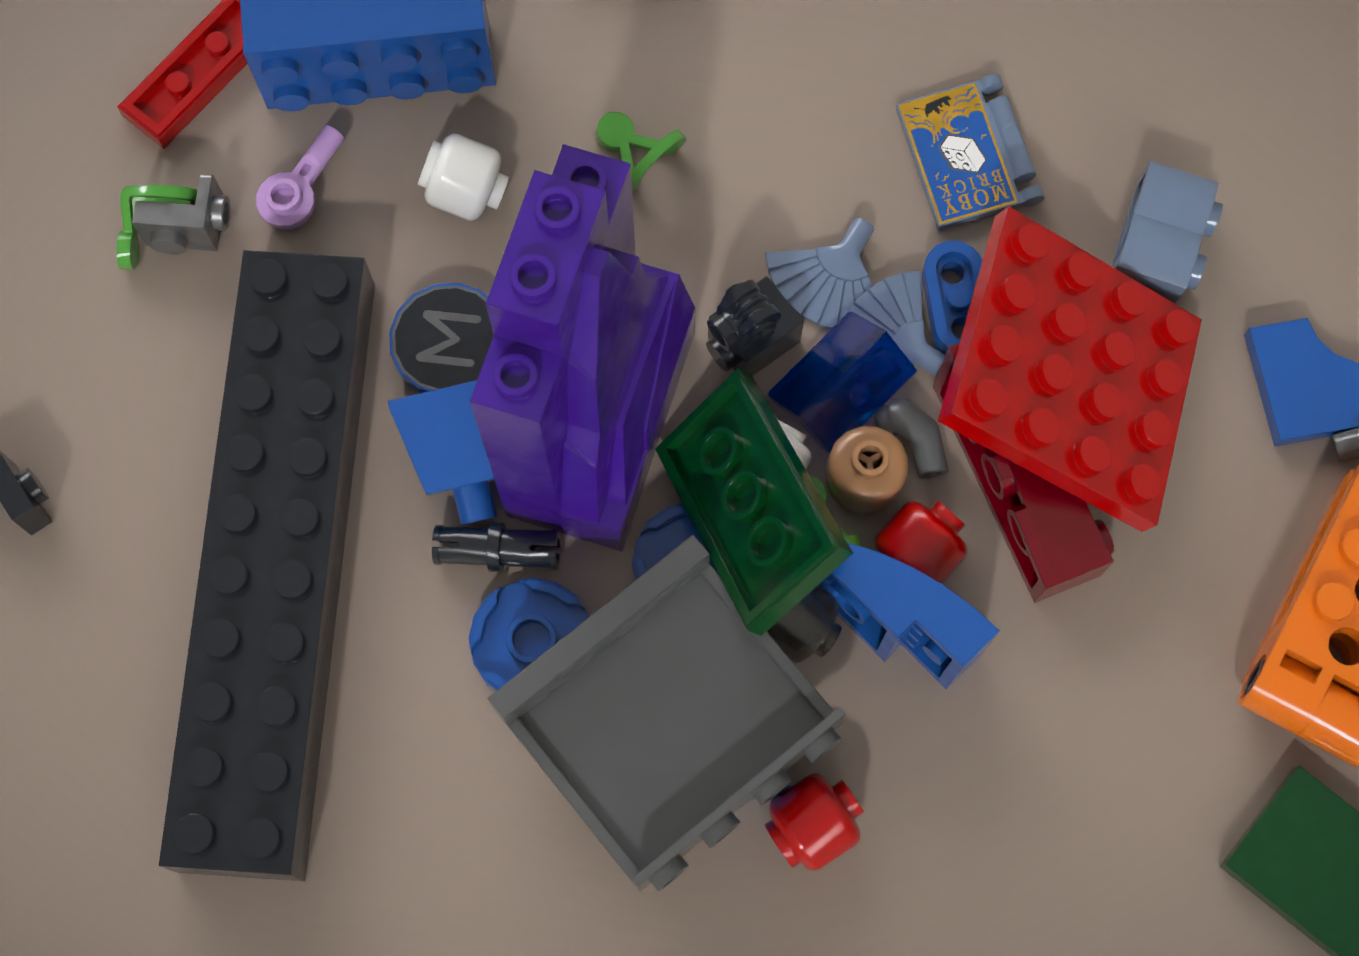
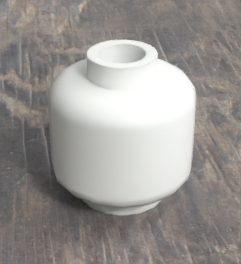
M451 134L444 139L442 144L433 140L417 185L425 188V200L430 206L465 220L473 221L482 215L486 206L497 210L509 176L499 173L501 156L496 149L462 135Z

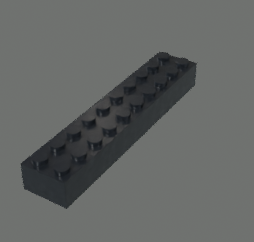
M243 250L159 859L160 867L177 873L305 881L375 290V283L365 258Z

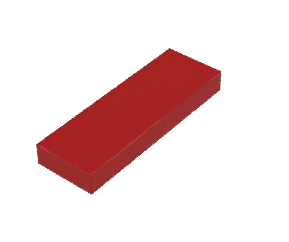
M222 0L117 106L125 119L163 149L248 64L243 53L240 0Z

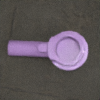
M329 125L323 127L292 172L277 173L268 177L260 185L256 194V207L261 218L267 224L278 229L293 230L301 227L309 220L315 208L316 198L311 187L344 141L343 135Z

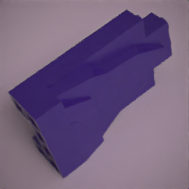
M563 144L552 175L537 170L533 172L488 295L486 308L494 336L471 396L470 405L507 517L546 529L559 530L560 533L622 552L656 451L655 448L658 445L695 334L696 307L679 274L642 264L639 256L635 255L631 164Z

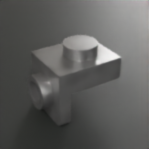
M200 174L195 205L135 201L132 224L147 246L164 254H183L186 249L217 251L220 231H227L230 224V199L228 195L223 194L214 175Z

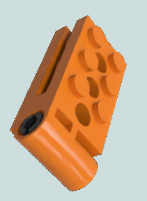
M1359 463L1355 471L1350 469L1343 475L1241 683L1243 686L1237 703L1242 707L1354 767L1359 766V601L1355 592L1359 593ZM1329 644L1340 652L1342 664L1331 655Z

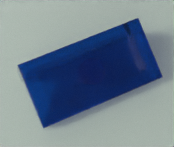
M848 312L769 391L768 396L776 405L794 416L815 442L830 454L834 443L844 433L863 426L917 372V369L886 330L854 312Z

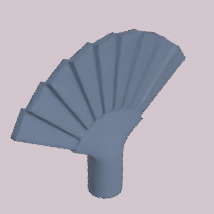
M855 217L841 242L837 245L817 247L811 250L765 252L768 273L773 284L801 317L818 326L840 331L843 320L854 302L868 288L873 286L868 278L869 274L860 259L861 252L875 230L873 225L864 219Z
M921 271L903 272L885 278L868 288L854 302L845 316L837 338L836 364L838 378L845 393L891 371L893 373L909 365H917L937 377L945 358V354L928 345L925 340L924 321H922Z

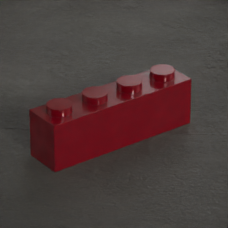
M959 343L948 347L933 386L941 405L943 404ZM954 431L1034 603L1100 577L1114 562L1111 556L1114 553L1112 537L1102 520L1093 519L1085 501Z

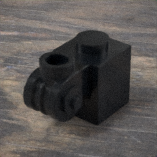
M767 276L757 283L751 279L732 285L725 292L726 294L718 305L717 311L710 315L707 321L709 341L706 342V346L715 362L726 372L732 368L734 371L740 368L752 374V376L800 343L804 324L803 319Z

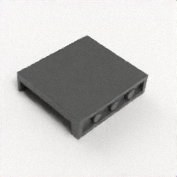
M694 535L690 536L487 698L495 712L639 892L650 883H652L657 891H660L675 880L689 867L688 863L683 859L686 853L702 840L709 848H712L741 823L734 814L751 799L755 798L762 806L777 795L791 782L790 777L785 771L804 755L811 763L816 762L842 739L836 729L842 724L846 715L840 707L833 710L768 632L760 636L747 631L720 576L709 564V553Z

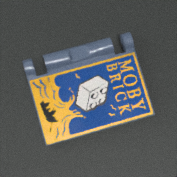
M990 74L981 80L896 104V111L938 231L996 215L1008 206L1013 209L1023 206L1030 207L1045 199L1039 185L1028 187L1021 192H1018L1015 183L1021 184L1032 180L1036 176V172L1009 98L1007 96H1000L985 103L983 95H992L1003 89L1004 85L1000 74Z

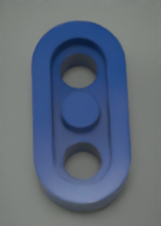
M946 241L935 246L927 255L922 270V284L932 337L937 348L945 355L949 346L960 342V339L952 333L951 328L957 325H965L982 264L980 254L972 246L961 241ZM954 271L960 276L961 281L956 284L947 283L942 278L941 273Z

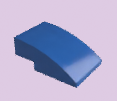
M851 543L848 544L853 554L813 589L884 662L902 645L945 689L957 680L983 654L1000 632L978 610L943 584L905 563L880 552Z

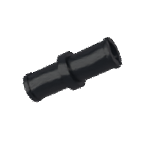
M492 522L489 528L435 525L433 531V541L458 543L456 548L432 547V560L435 565H441L442 563L487 565L489 572H502L504 566L550 568L551 570H557L559 567L560 554L556 552L535 551L536 547L561 548L559 530L506 529L505 523Z

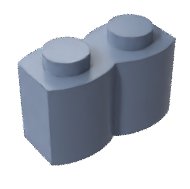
M1149 161L1136 186L1111 266L1175 303L1186 288L1195 290L1201 280L1207 262V256L1199 254L1202 235L1207 237L1213 235L1223 209V204L1215 201L1218 182Z

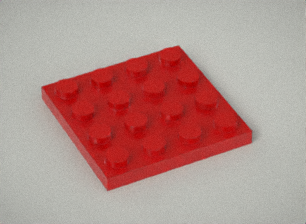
M1008 206L994 217L938 422L1140 532L1146 531L1158 525L1202 319Z

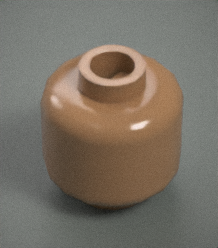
M861 426L844 433L834 443L826 465V484L831 496L843 508L862 514H873L887 509L898 499L908 475V456L902 443L891 432L872 426Z

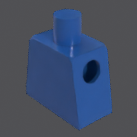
M477 380L388 401L392 417L426 495L452 490L461 525L497 517L488 482L495 479L470 405V399Z

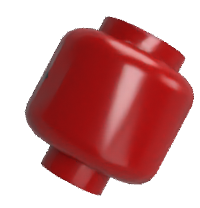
M938 500L930 509L920 502H907L875 538V546L880 553L917 569L941 584L965 559L968 550L966 543L958 535L965 524Z
M813 773L770 802L769 813L772 820L764 825L792 868L802 863L809 870H819L860 841L861 833L855 818L864 813V810L843 779L832 786L824 776Z

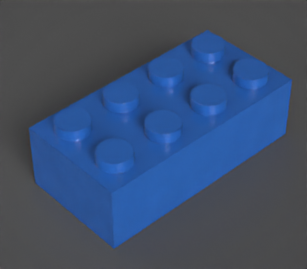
M240 0L243 53L267 109L277 108L282 111L292 112L303 110L312 104L335 102L340 105H357L369 98L393 96L398 99H414L426 92L451 90L456 93H471L483 86L496 85L490 24L485 0Z

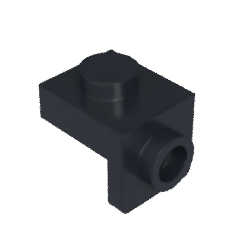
M0 451V502L11 520L27 533L33 535L52 523V520L41 505V503L49 499V496L43 485L29 468L21 472L17 465Z

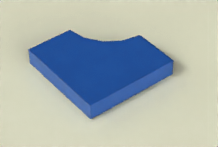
M1308 318L1251 327L1247 330L1244 338L1274 447L1332 437V434L1359 428V363L1339 356L1318 339Z

